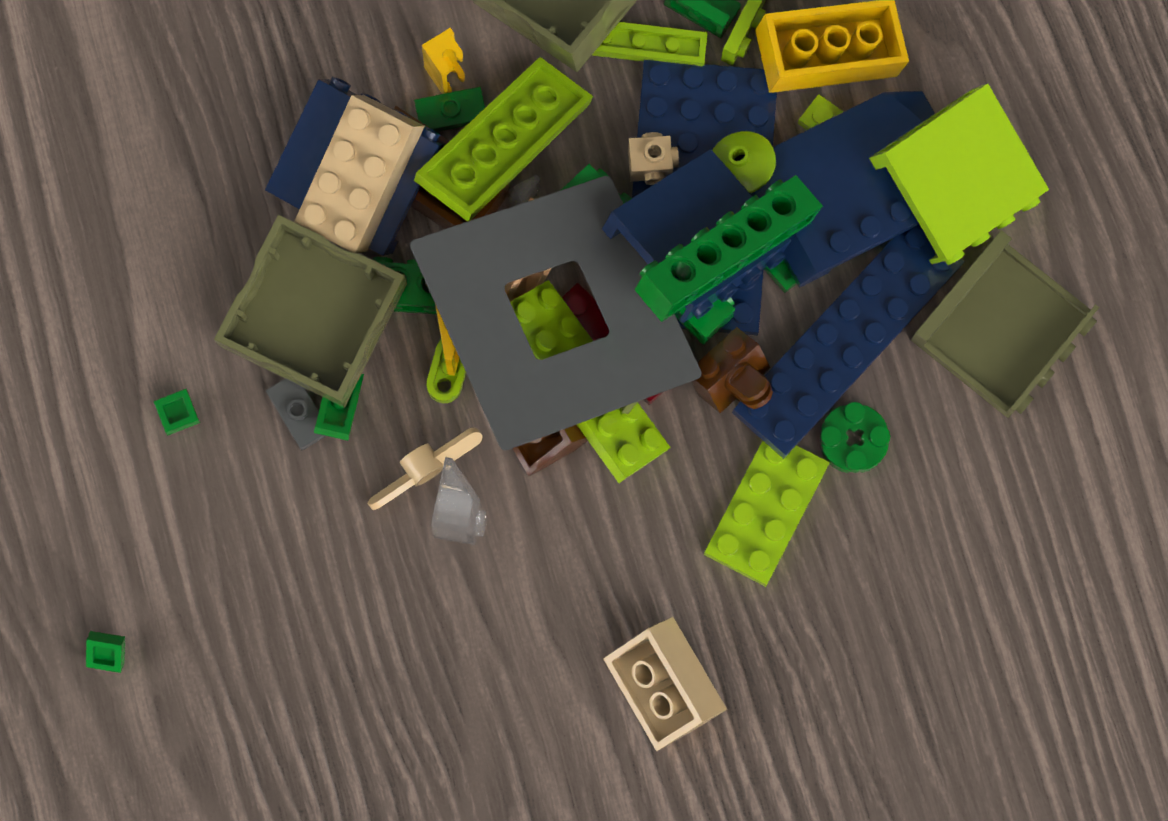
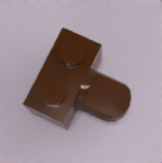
M738 327L731 331L697 362L701 370V376L699 379L691 381L698 396L719 413L724 411L734 400L741 401L749 408L757 409L767 404L772 397L771 385L767 377L763 375L771 367L760 345Z

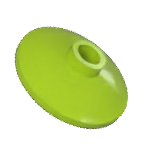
M740 131L732 133L720 140L712 150L749 193L762 188L770 180L776 167V155L771 143L765 137L755 132ZM739 155H745L740 161L734 160Z

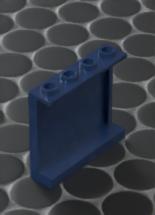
M332 76L331 80L318 79L265 191L298 209L301 208L351 95H357L349 90L351 87L349 83ZM361 93V95H365L380 103V101L375 97L366 93ZM395 110V111L401 113L402 115H404V116L410 118L409 116L405 115L404 113H402V112H400V111H398V110ZM424 127L369 246L371 250L382 256L393 254L399 242L395 240V237L421 187L414 181L416 172L437 154L439 149L446 145V143L438 139L440 134L429 127Z
M709 149L613 210L602 230L610 239L621 233L647 264L654 260L660 263L666 259L665 257L668 252L675 246L683 244L685 247L691 243V239L703 228L707 227L711 230L716 227V223L726 213L733 211L736 214L741 211L743 204L752 195L717 155ZM789 238L685 306L686 310L679 320L684 323L693 316L700 319L714 306L712 303L718 299L721 302L728 300L738 290L737 286L742 283L746 286L753 283L762 274L761 270L765 267H768L770 270L775 268L785 259L786 255L783 252L791 240Z

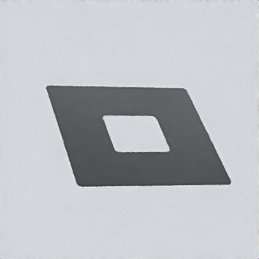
M603 176L414 239L410 243L412 253L497 443L502 450H510L694 381L701 376V370L675 314L661 322L634 290L642 278L640 275L641 270L648 264L621 233L610 239L602 230L611 212L623 205L612 179L608 176ZM575 261L580 265L609 328V334L604 338L539 360L534 356L505 292V285L558 265Z

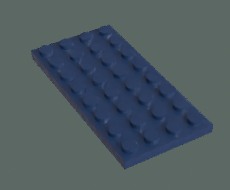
M644 59L637 138H641L643 134L658 132L662 136H670L671 147L678 148L679 167L673 168V172L709 149L713 150L720 140L732 133L740 131L758 133L765 137L773 147L777 92L769 93L764 69L709 64L696 66ZM739 155L734 160L740 161L745 155ZM633 181L632 198L653 185L646 184L645 181ZM764 269L761 270L762 274L750 285L746 286L742 283L737 286L738 290L731 296L734 301V316L718 332L730 333L738 327L747 335L758 336ZM678 321V323H679L681 329H686V328Z

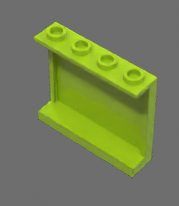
M988 83L969 90L869 158L876 170L884 167L887 168L937 253V255L929 260L931 264L945 261L947 265L958 261L965 255L963 252L965 248L970 245L972 247L978 246L990 238L988 232L995 227L1001 229L1011 224L1016 219L1014 217L1015 213L1020 210L1025 212L1041 202L1039 197L1049 190Z

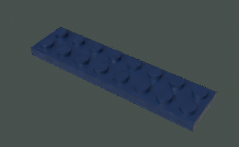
M920 224L894 237L765 375L773 391L769 402L757 409L749 408L740 402L733 409L732 413L784 459L962 267L965 261L959 259L950 265H947L945 261L931 264L929 260L937 255Z

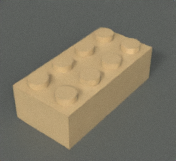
M351 95L294 222L322 235L325 239L350 252H366L425 126L365 95Z

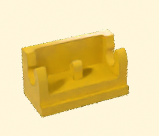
M451 27L421 45L425 70L442 94L452 92L451 86L447 82V75L450 72L456 73L461 82L465 81V73L457 60L463 61V52L455 41V35Z

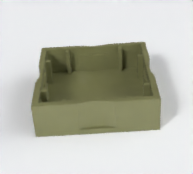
M473 0V3L578 72L637 0Z
M278 215L255 259L254 268L249 280L234 299L214 340L221 348L345 407L407 285L405 275L361 254L343 250L333 245L322 235Z

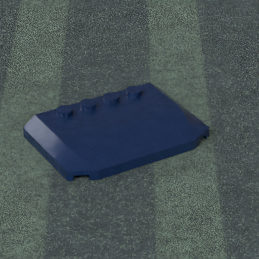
M923 91L883 92L773 147L776 155L774 173L762 188L750 193L752 197L757 195L761 198L766 194V190L776 181L782 179L785 182L797 175L823 205L809 225L789 237L791 242L783 252L786 255L784 262L799 288L828 274L832 268L919 225L887 168L884 167L876 170L869 158L935 114Z

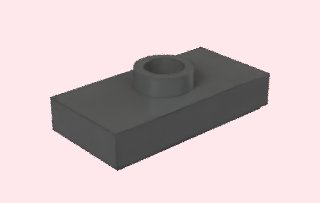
M284 379L265 390L301 451L326 437L325 435L314 433L319 411L304 387Z

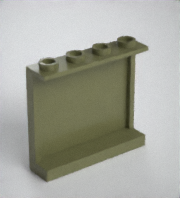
M1001 230L917 330L911 341L1004 416L1009 418L1015 410L1022 414L1034 399L1029 395L1036 385L1043 388L1055 373L1050 367L1055 361L1059 359L1064 362L1076 348L1071 342L1077 334L1080 333L1085 337L1095 325L1097 320L1092 316L1099 307L1095 304L1092 309H1089L1009 245L1012 238Z

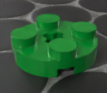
M852 402L836 408L826 417L820 431V448L826 461L830 462V465L835 469L845 473H863L872 470L882 461L888 451L891 435L885 420L876 410L861 403ZM852 431L855 433L859 431L862 434L860 439L863 445L853 444L849 446L846 443L849 438L846 432Z

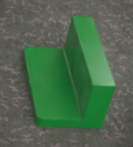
M664 0L666 7L720 39L741 8V3L736 0Z

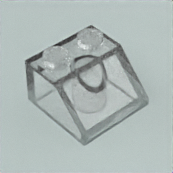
M445 457L431 523L434 538L475 545L477 536H484L487 522L486 511L482 510L479 497L454 460Z

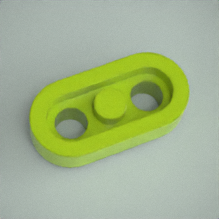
M440 339L435 349L426 384L428 393L433 400L439 403H450L460 395L466 371L459 359L455 375L447 374L442 340ZM443 381L451 384V388L446 392L438 389V385Z

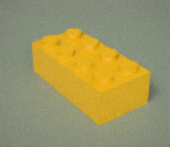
M876 0L767 13L755 29L769 93L897 77L909 62L895 0Z

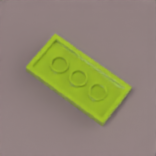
M762 441L703 555L766 587L830 462L797 445L783 459L769 445Z

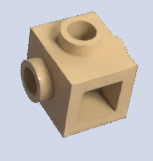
M650 132L643 134L641 138H629L630 182L645 181L646 184L654 185L672 174L673 168L679 167L678 148L671 147L670 136H662L661 133Z

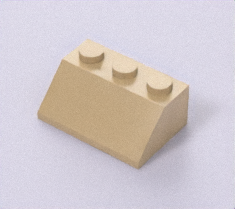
M674 617L646 629L603 658L656 751L727 710Z

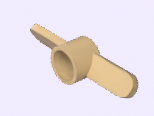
M469 428L436 451L432 449L429 443L416 448L400 461L406 474L372 496L368 501V505L372 510H376L413 485L419 486L431 480L447 465L480 444L483 438L481 432L477 428Z

